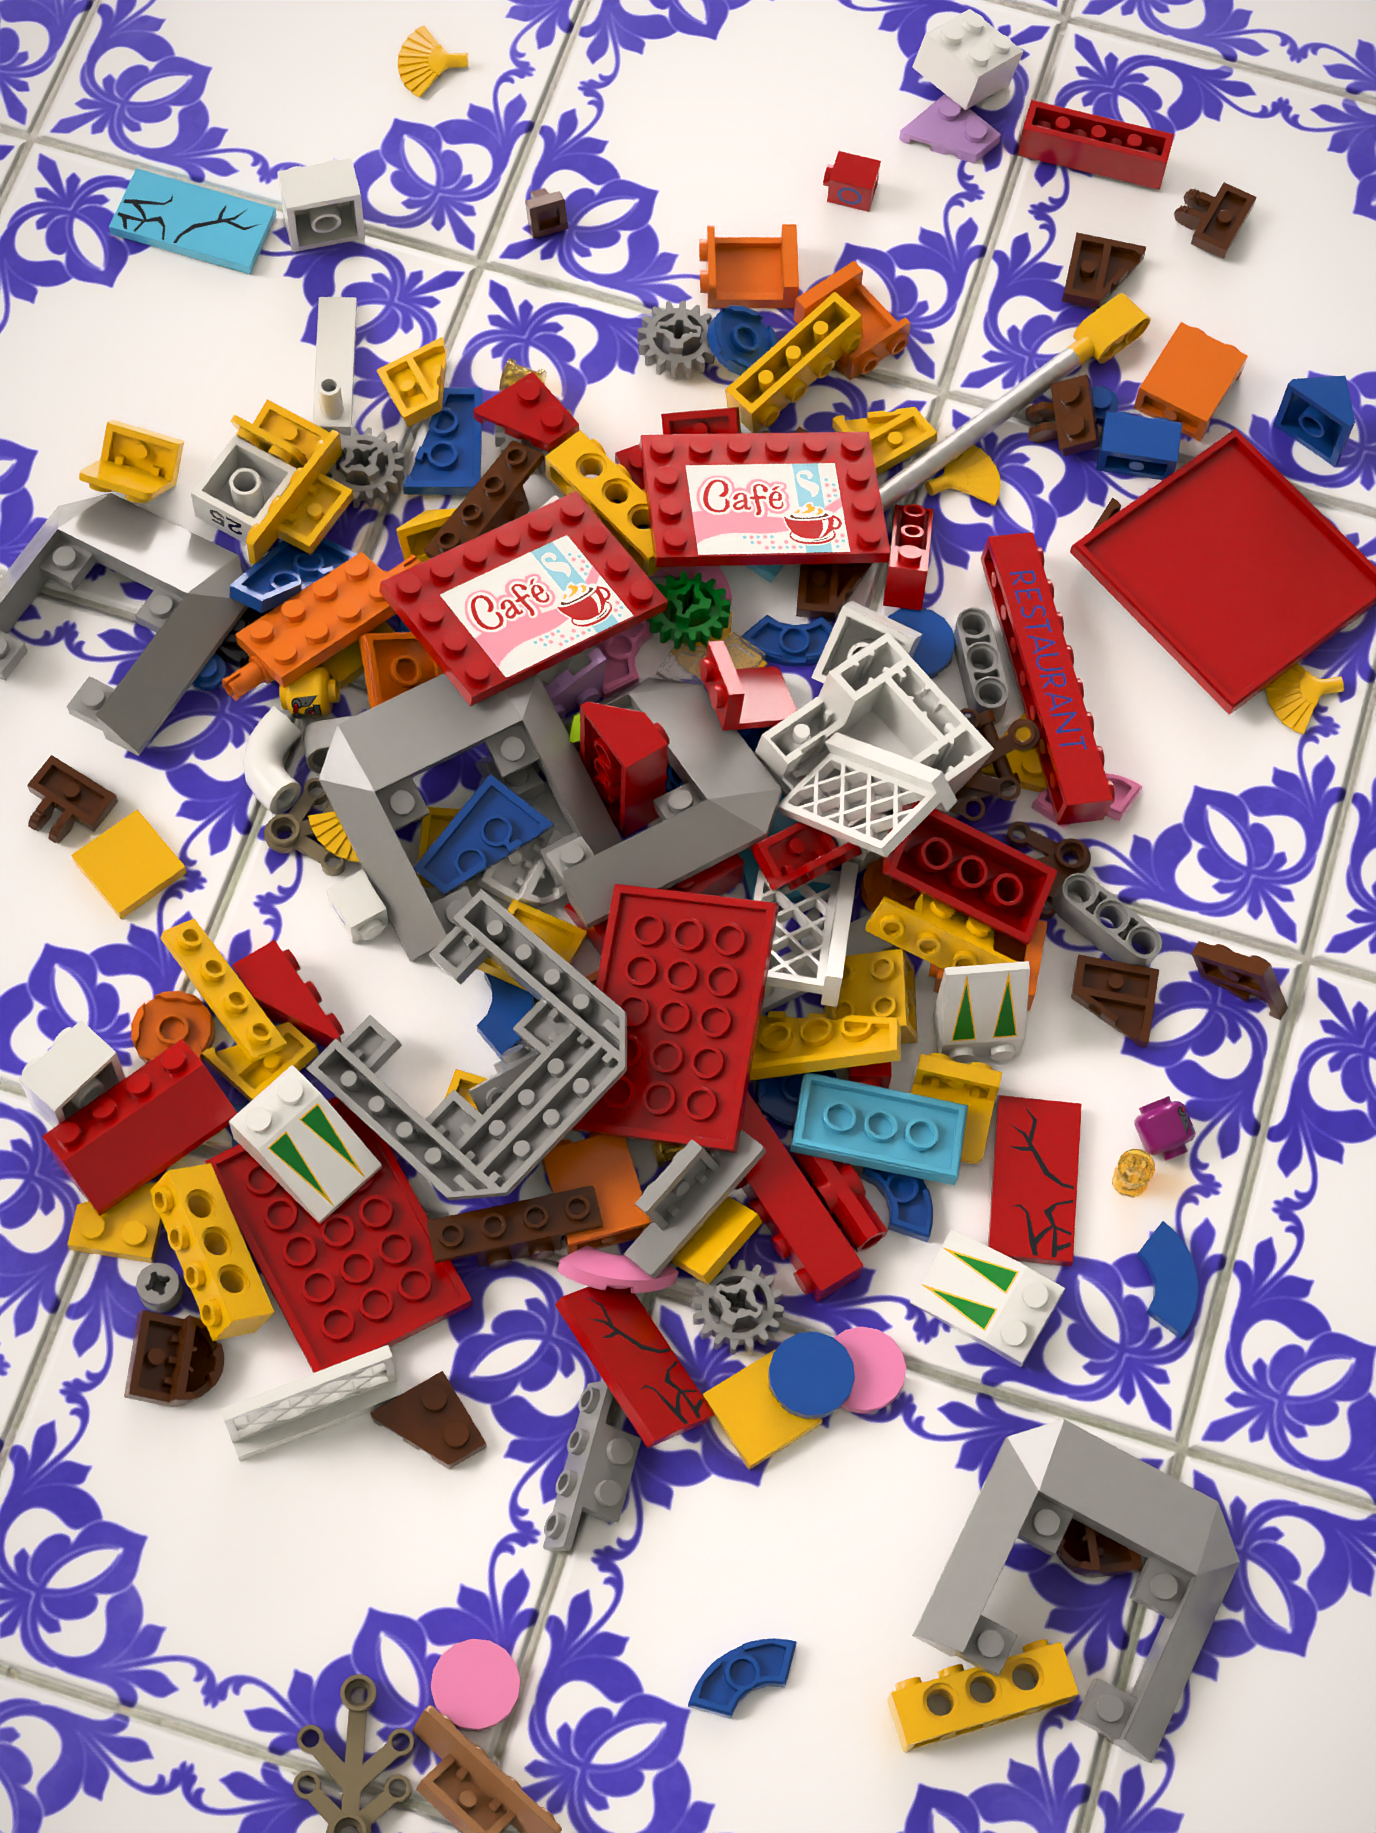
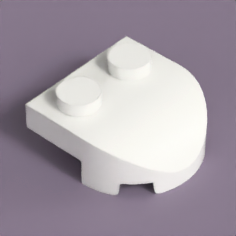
M555 829L549 833H543L481 873L476 884L509 904L515 899L533 908H538L563 896L566 890L563 886L556 887L539 851L565 837Z

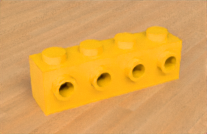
M836 292L831 294L725 389L727 408L739 407L740 422L752 433H757L762 427L767 428L771 426L779 417L780 411L790 402L795 403L799 401L806 393L808 386L818 377L821 379L827 376L839 358L845 353L850 354L857 349L863 338L862 315Z

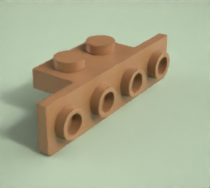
M429 1705L422 1712L412 1732L433 1750L442 1761L420 1781L416 1790L461 1833H502L510 1824L520 1833H561L562 1827L555 1821L551 1812L533 1801L522 1790L520 1784L513 1777L502 1772L489 1759L486 1752L480 1746L471 1743L456 1728L448 1716L439 1713L432 1705Z

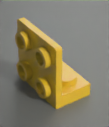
M894 949L845 956L837 1007L825 1005V1017L832 1020H842L846 1015L897 1018L901 1028V1044L917 1043L915 969L903 949Z

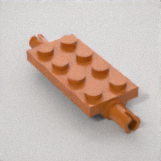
M363 552L355 555L235 634L238 645L250 658L247 665L222 679L224 689L230 697L232 696L235 701H238L240 697L263 682L269 684L276 680L283 688L287 687L358 640L363 633L370 632L394 616L396 612L379 592L381 581L422 562L412 554L408 559L387 572L379 568Z

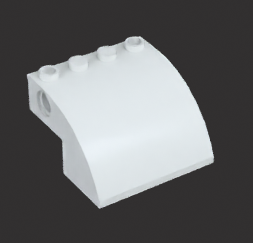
M887 632L828 672L819 696L763 733L755 755L781 787L782 793L786 797L830 753L825 742L835 732L942 771L955 795L984 764L994 748L890 633ZM834 769L824 780L841 775V771ZM864 780L849 785V791L866 786L867 781ZM840 788L823 793V799L840 794ZM888 791L876 795V801L894 796V792ZM814 796L802 800L797 807L814 802ZM867 798L850 803L849 809L867 804ZM840 807L822 812V817L839 813ZM893 809L875 814V820L893 815ZM866 817L849 822L848 828L865 824ZM889 829L875 833V839L882 841L887 836ZM832 836L837 848L847 843L845 840ZM860 847L862 854L847 862L858 863L857 874L867 868L868 864L877 861L882 856Z

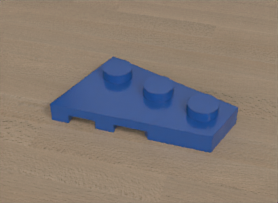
M444 388L442 411L431 417L428 425L429 430L422 446H419L410 475H407L403 485L404 494L468 495L481 479L482 424L474 419L473 409L482 404V388Z
M323 538L310 555L283 540L230 584V598L260 613L266 612L287 601L357 555V553Z
M489 774L414 866V870L442 894L447 896L553 828L554 824L493 775Z

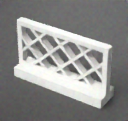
M835 732L825 742L830 753L778 804L777 808L781 815L887 857L935 808L948 812L957 802V799L942 771ZM834 769L841 771V775L824 780ZM864 780L867 781L866 786L849 791V785ZM840 788V794L823 799V793ZM888 791L894 792V796L876 801V795ZM814 796V802L797 807L802 800ZM867 798V804L849 809L850 803ZM920 801L915 808L902 812V806ZM840 807L839 813L822 817V812ZM893 809V815L875 820V814ZM866 817L865 824L848 828L849 822ZM893 828L882 841L875 839V833Z
M845 862L842 864L841 871L830 870L791 891L787 884L772 891L759 866L753 900L776 901L784 909L778 912L775 934L779 939L773 941L770 963L774 968L768 970L767 986L822 994L821 1005L837 1007L843 977L858 863ZM811 882L830 884V888L816 894L807 884ZM798 890L806 899L793 904L785 895ZM815 907L824 917L812 922L803 912ZM793 918L801 928L789 933L780 923ZM811 935L820 945L808 951L798 941ZM788 946L797 956L784 962L775 952ZM806 964L817 974V977L799 976L794 970Z
M386 1345L220 1409L238 1460L242 1461L375 1410L400 1396L402 1391L397 1381L392 1353L389 1346Z

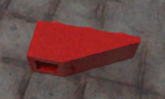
M895 504L890 541L891 554L887 565L883 606L922 611L928 574L933 509L923 508L916 504Z
M274 939L232 964L233 971L269 1019L279 1024L290 1022L308 1039L325 1048L335 1038L342 1043L341 1035L344 1034V1030L340 1022L332 1012L328 1015L324 1013L319 1005L322 1002V998L318 990L310 980L304 983L297 973L301 970L300 965L289 949L282 951Z

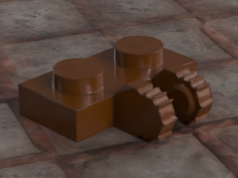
M1223 182L1215 197L1203 191L1200 192L1195 188H1190L1183 197L1187 206L1180 205L1173 215L1175 220L1191 230L1196 229L1190 244L1224 259L1252 211L1257 197Z
M1087 374L1050 384L1053 403L1043 401L1026 408V420L1031 423L1054 418L1056 423L1044 422L1031 426L1028 433L1029 441L1043 443L1044 441L1058 439L1059 450L1063 456L1100 447L1092 385Z
M51 755L27 784L29 792L42 800L36 810L30 815L28 827L34 831L41 830L51 819L56 808L62 814L49 832L48 839L57 844L62 842L72 830L75 821L95 832L118 803L117 795Z

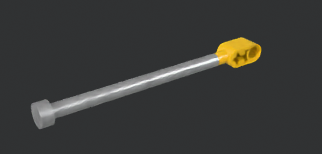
M1125 293L1116 295L1081 322L1074 332L1073 338L1076 341L881 485L879 491L883 513L1051 388L1050 384L1061 381L1092 357L1100 364L1107 362L1139 338L1149 326L1151 318Z

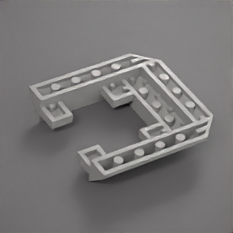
M108 493L57 506L0 579V679L6 681L28 652L24 642L8 635V633L49 579L75 591L95 563L98 562L154 590L135 614L138 624L156 632V635L118 686L114 689L89 676L66 706L70 715L103 731L107 740L139 756L245 613L248 606L230 598V584L243 574L239 555L113 493Z
M538 673L472 706H469L446 675L441 674L338 724L319 782L372 887L386 907L387 917L410 962L431 952L457 925L453 917L473 898L468 887L465 886L431 903L395 831L430 814L413 777L482 743L485 744L502 779L537 763L572 832L571 835L539 851L557 888L562 886V884L547 864L546 853L580 836L583 837L595 855L622 842L574 744L569 742L570 736Z
M648 677L597 702L599 704L645 712L653 724L658 722L664 728L670 740L667 753L668 763L684 785L653 800L655 811L662 819V822L596 855L582 836L545 854L547 864L566 890L569 903L587 929L608 919L614 884L666 890L768 837L782 795V789L737 730H722L716 712L711 705L709 694L702 685ZM580 711L561 720L569 736L573 717L580 713ZM577 741V742H574L573 744H574V746H575L577 752H579V751H580V741ZM490 755L475 762L476 768L484 780L489 774L493 775L526 802L546 792L544 782L537 774V772L541 771L537 763L502 779Z
M480 889L453 917L457 925L428 955L433 962L460 985L489 957L538 1000L536 1005L513 1027V1030L540 1055L482 1115L460 1094L453 1090L424 1119L375 1074L402 1044L371 1015L343 1043H340L335 1038L306 1068L448 1200L508 1196L627 1071L626 1012L484 890Z
M1065 1419L1008 1436L1004 1439L912 1636L951 1657L957 1656L994 1677L999 1676L1018 1634L981 1614L1016 1539L1018 1538L1052 1556L1056 1554L1071 1519L1079 1521L1147 1558L1129 1598L1165 1618L1131 1695L1098 1677L1094 1678L1075 1720L1110 1738V1743L1147 1763H1152L1240 1563L1219 1502Z

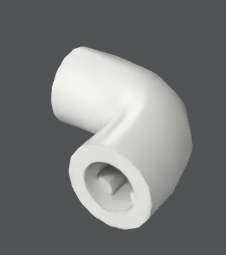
M275 706L259 721L248 738L243 757V767L246 783L258 801L272 814L277 815L289 810L298 800L301 793L300 784L285 771L283 760L289 747L303 732Z

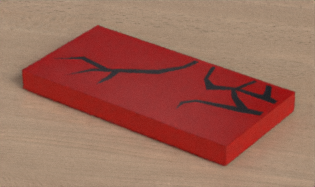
M1004 1095L998 1096L988 1247L1020 1262L1072 1266L1081 1103Z
M607 1286L606 1291L586 1287L562 1296L556 1302V1308L647 1448L705 1424L715 1415L636 1294L631 1293V1287L627 1289H614Z

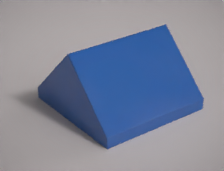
M1346 375L1292 379L1287 385L1273 423L1275 427L1334 467L1340 461L1355 424Z

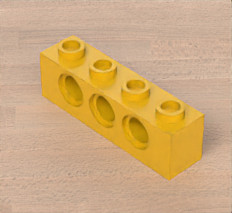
M579 430L545 456L546 477L565 496L577 491L648 577L662 568L655 567L651 529H639L636 527L638 525L650 527L645 489L641 490L632 481L629 472L624 466L614 464L606 456L604 448L597 440H590ZM589 474H594V475H597L598 477H596V478H587V477H585V476H586V475H589ZM618 499L624 502L615 504L610 501Z
M211 1163L168 1170L150 1190L152 1203L161 1217L168 1234L169 1244L175 1250L184 1272L185 1282L191 1288L200 1310L201 1320L207 1326L212 1341L255 1333L275 1311Z
M1042 1639L1024 1645L1022 1647L1023 1653L1008 1657L1000 1675L996 1677L978 1667L964 1670L963 1664H957L938 1671L939 1678L922 1683L921 1677H913L896 1683V1691L890 1693L887 1701L903 1752L1073 1702L1079 1693L1062 1642L1049 1645L1047 1639ZM1016 1670L1029 1672L1034 1679V1688L1031 1690L1019 1689L1013 1682L1012 1673ZM976 1682L986 1684L992 1691V1700L987 1703H980L974 1700L970 1694V1685ZM932 1695L943 1696L949 1702L950 1712L943 1716L933 1714L927 1706V1698Z

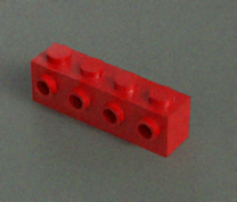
M1031 99L1023 126L1018 156L1160 190L1175 134Z

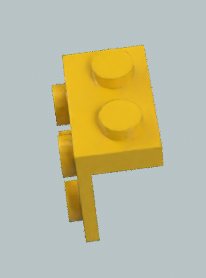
M268 399L253 424L235 414L230 420L237 429L235 435L238 438L296 469L305 466L311 458V453L316 443L321 439L325 440L330 433Z
M112 419L106 424L100 459L80 470L78 479L89 483V488L95 491H116L125 494V498L131 502L148 503V501L155 499L176 485L185 441Z
M942 1053L920 1054L911 1094L968 1105L960 1161L970 1164L980 1163L984 1155L1002 1072L996 1071L992 1066L981 1062H972L970 1064L956 1062L948 1055Z

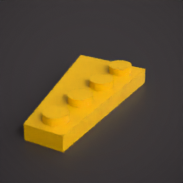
M769 1011L767 1016H760L749 1081L900 1061L901 1028L898 1019L893 1017L846 1015L842 1020L827 1019L825 1014L808 1013L807 1018L787 1017L786 1012Z

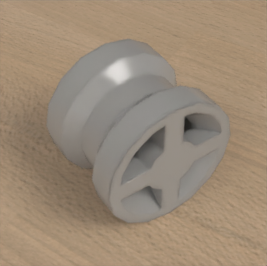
M164 1263L150 1264L142 1269L137 1277V1292L143 1305L151 1312L168 1313L181 1302L183 1296L182 1284L178 1274L171 1266Z

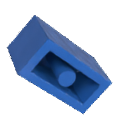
M1106 411L1100 434L1096 470L1164 480L1174 473L1176 469L1182 423L1173 422L1162 417L1147 418L1134 416L1128 412L1114 413Z

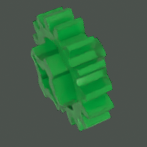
M683 571L680 574L679 580H675L672 576L667 575L665 586L659 583L654 584L668 600L666 611L645 621L650 622L649 631L651 634L660 632V643L664 644L672 640L676 650L684 643L688 644L690 651H695L696 643L701 642L707 648L711 636L719 640L722 638L723 628L729 627L731 603L730 600H726L725 588L715 590V579L712 578L705 583L702 581V573H697L694 579H688L686 572Z

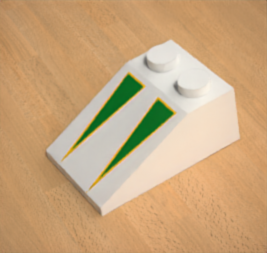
M1029 961L945 968L933 1011L937 1052L948 1055L953 1061L960 1063L970 1062L975 1057L991 1056L993 1060H1007L1013 1058L1016 1054H1020L1026 1034L1030 976Z
M293 1065L229 1120L233 1138L319 1224L382 1168V1164L325 1097Z
M951 1229L911 1298L910 1303L1015 1365L1022 1367L1061 1299L1065 1288L1028 1266Z

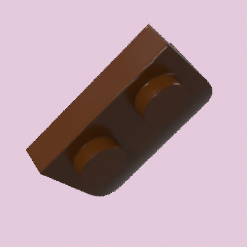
M142 1310L137 1315L124 1398L169 1407L183 1406L197 1400L213 1388L221 1377L224 1367L222 1344L212 1341L207 1326L197 1317L189 1315L182 1319Z
M1073 1518L1056 1551L1058 1558L1069 1570L1084 1577L1094 1578L1140 1573L1143 1569L1140 1554Z

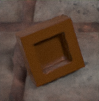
M545 188L530 192L532 199L525 200L528 227L533 239L569 229L565 199L560 191L549 194Z

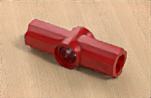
M790 1152L811 1183L810 1186L829 1214L833 1216L856 1253L871 1248L887 1235V1228L865 1197L866 1191L861 1179L848 1163L843 1164V1162Z

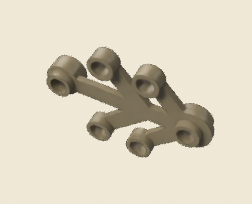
M311 778L306 781L303 794L288 814H278L268 821L264 829L265 841L269 848L278 853H290L297 850L320 863L322 871L326 875L338 876L345 869V859L337 857L323 846L308 838L315 836L311 829L309 820H305L314 805H321L328 799L324 790L317 796L309 793L314 787L322 788L319 778ZM330 803L323 813L334 811ZM283 831L292 833L290 838H278V835ZM331 858L340 860V863L335 867L326 865L327 860Z
M355 1674L348 1677L340 1689L342 1703L349 1710L345 1764L325 1742L324 1734L318 1726L306 1725L297 1734V1744L301 1751L305 1754L313 1755L343 1790L342 1807L340 1809L321 1790V1781L314 1772L302 1771L293 1781V1789L298 1798L309 1801L328 1823L326 1833H341L347 1826L355 1827L358 1833H372L371 1826L395 1804L407 1802L412 1794V1786L407 1777L401 1774L392 1775L386 1780L384 1791L360 1810L361 1791L397 1758H406L411 1755L415 1748V1740L409 1730L404 1728L395 1729L388 1736L387 1743L363 1764L367 1711L372 1709L376 1703L377 1690L374 1682L369 1677ZM363 1688L368 1692V1697L363 1703H354L351 1700V1694L355 1689ZM308 1732H315L319 1735L318 1744L311 1748L303 1745L304 1735ZM403 1735L408 1737L410 1743L407 1749L397 1751L393 1748V1741L397 1736ZM305 1778H312L316 1783L315 1789L309 1794L299 1791V1784ZM400 1781L406 1785L407 1789L403 1796L393 1797L390 1794L389 1789L394 1782Z

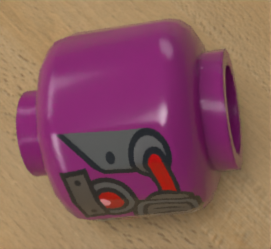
M1170 1096L1138 1108L1140 1115L1135 1118L1134 1126L1147 1154L1153 1156L1162 1154L1164 1161L1188 1152L1185 1144L1192 1141L1196 1133L1186 1107L1182 1102L1171 1101Z

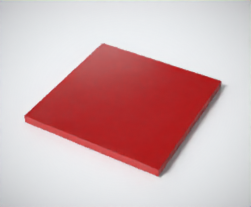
M1236 429L1075 542L1070 549V553L1229 715L1376 605V566Z

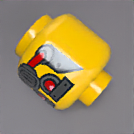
M317 666L285 688L279 684L281 706L283 710H288L291 716L296 719L327 717L332 711L333 703L340 701L338 679H331V675L325 667Z

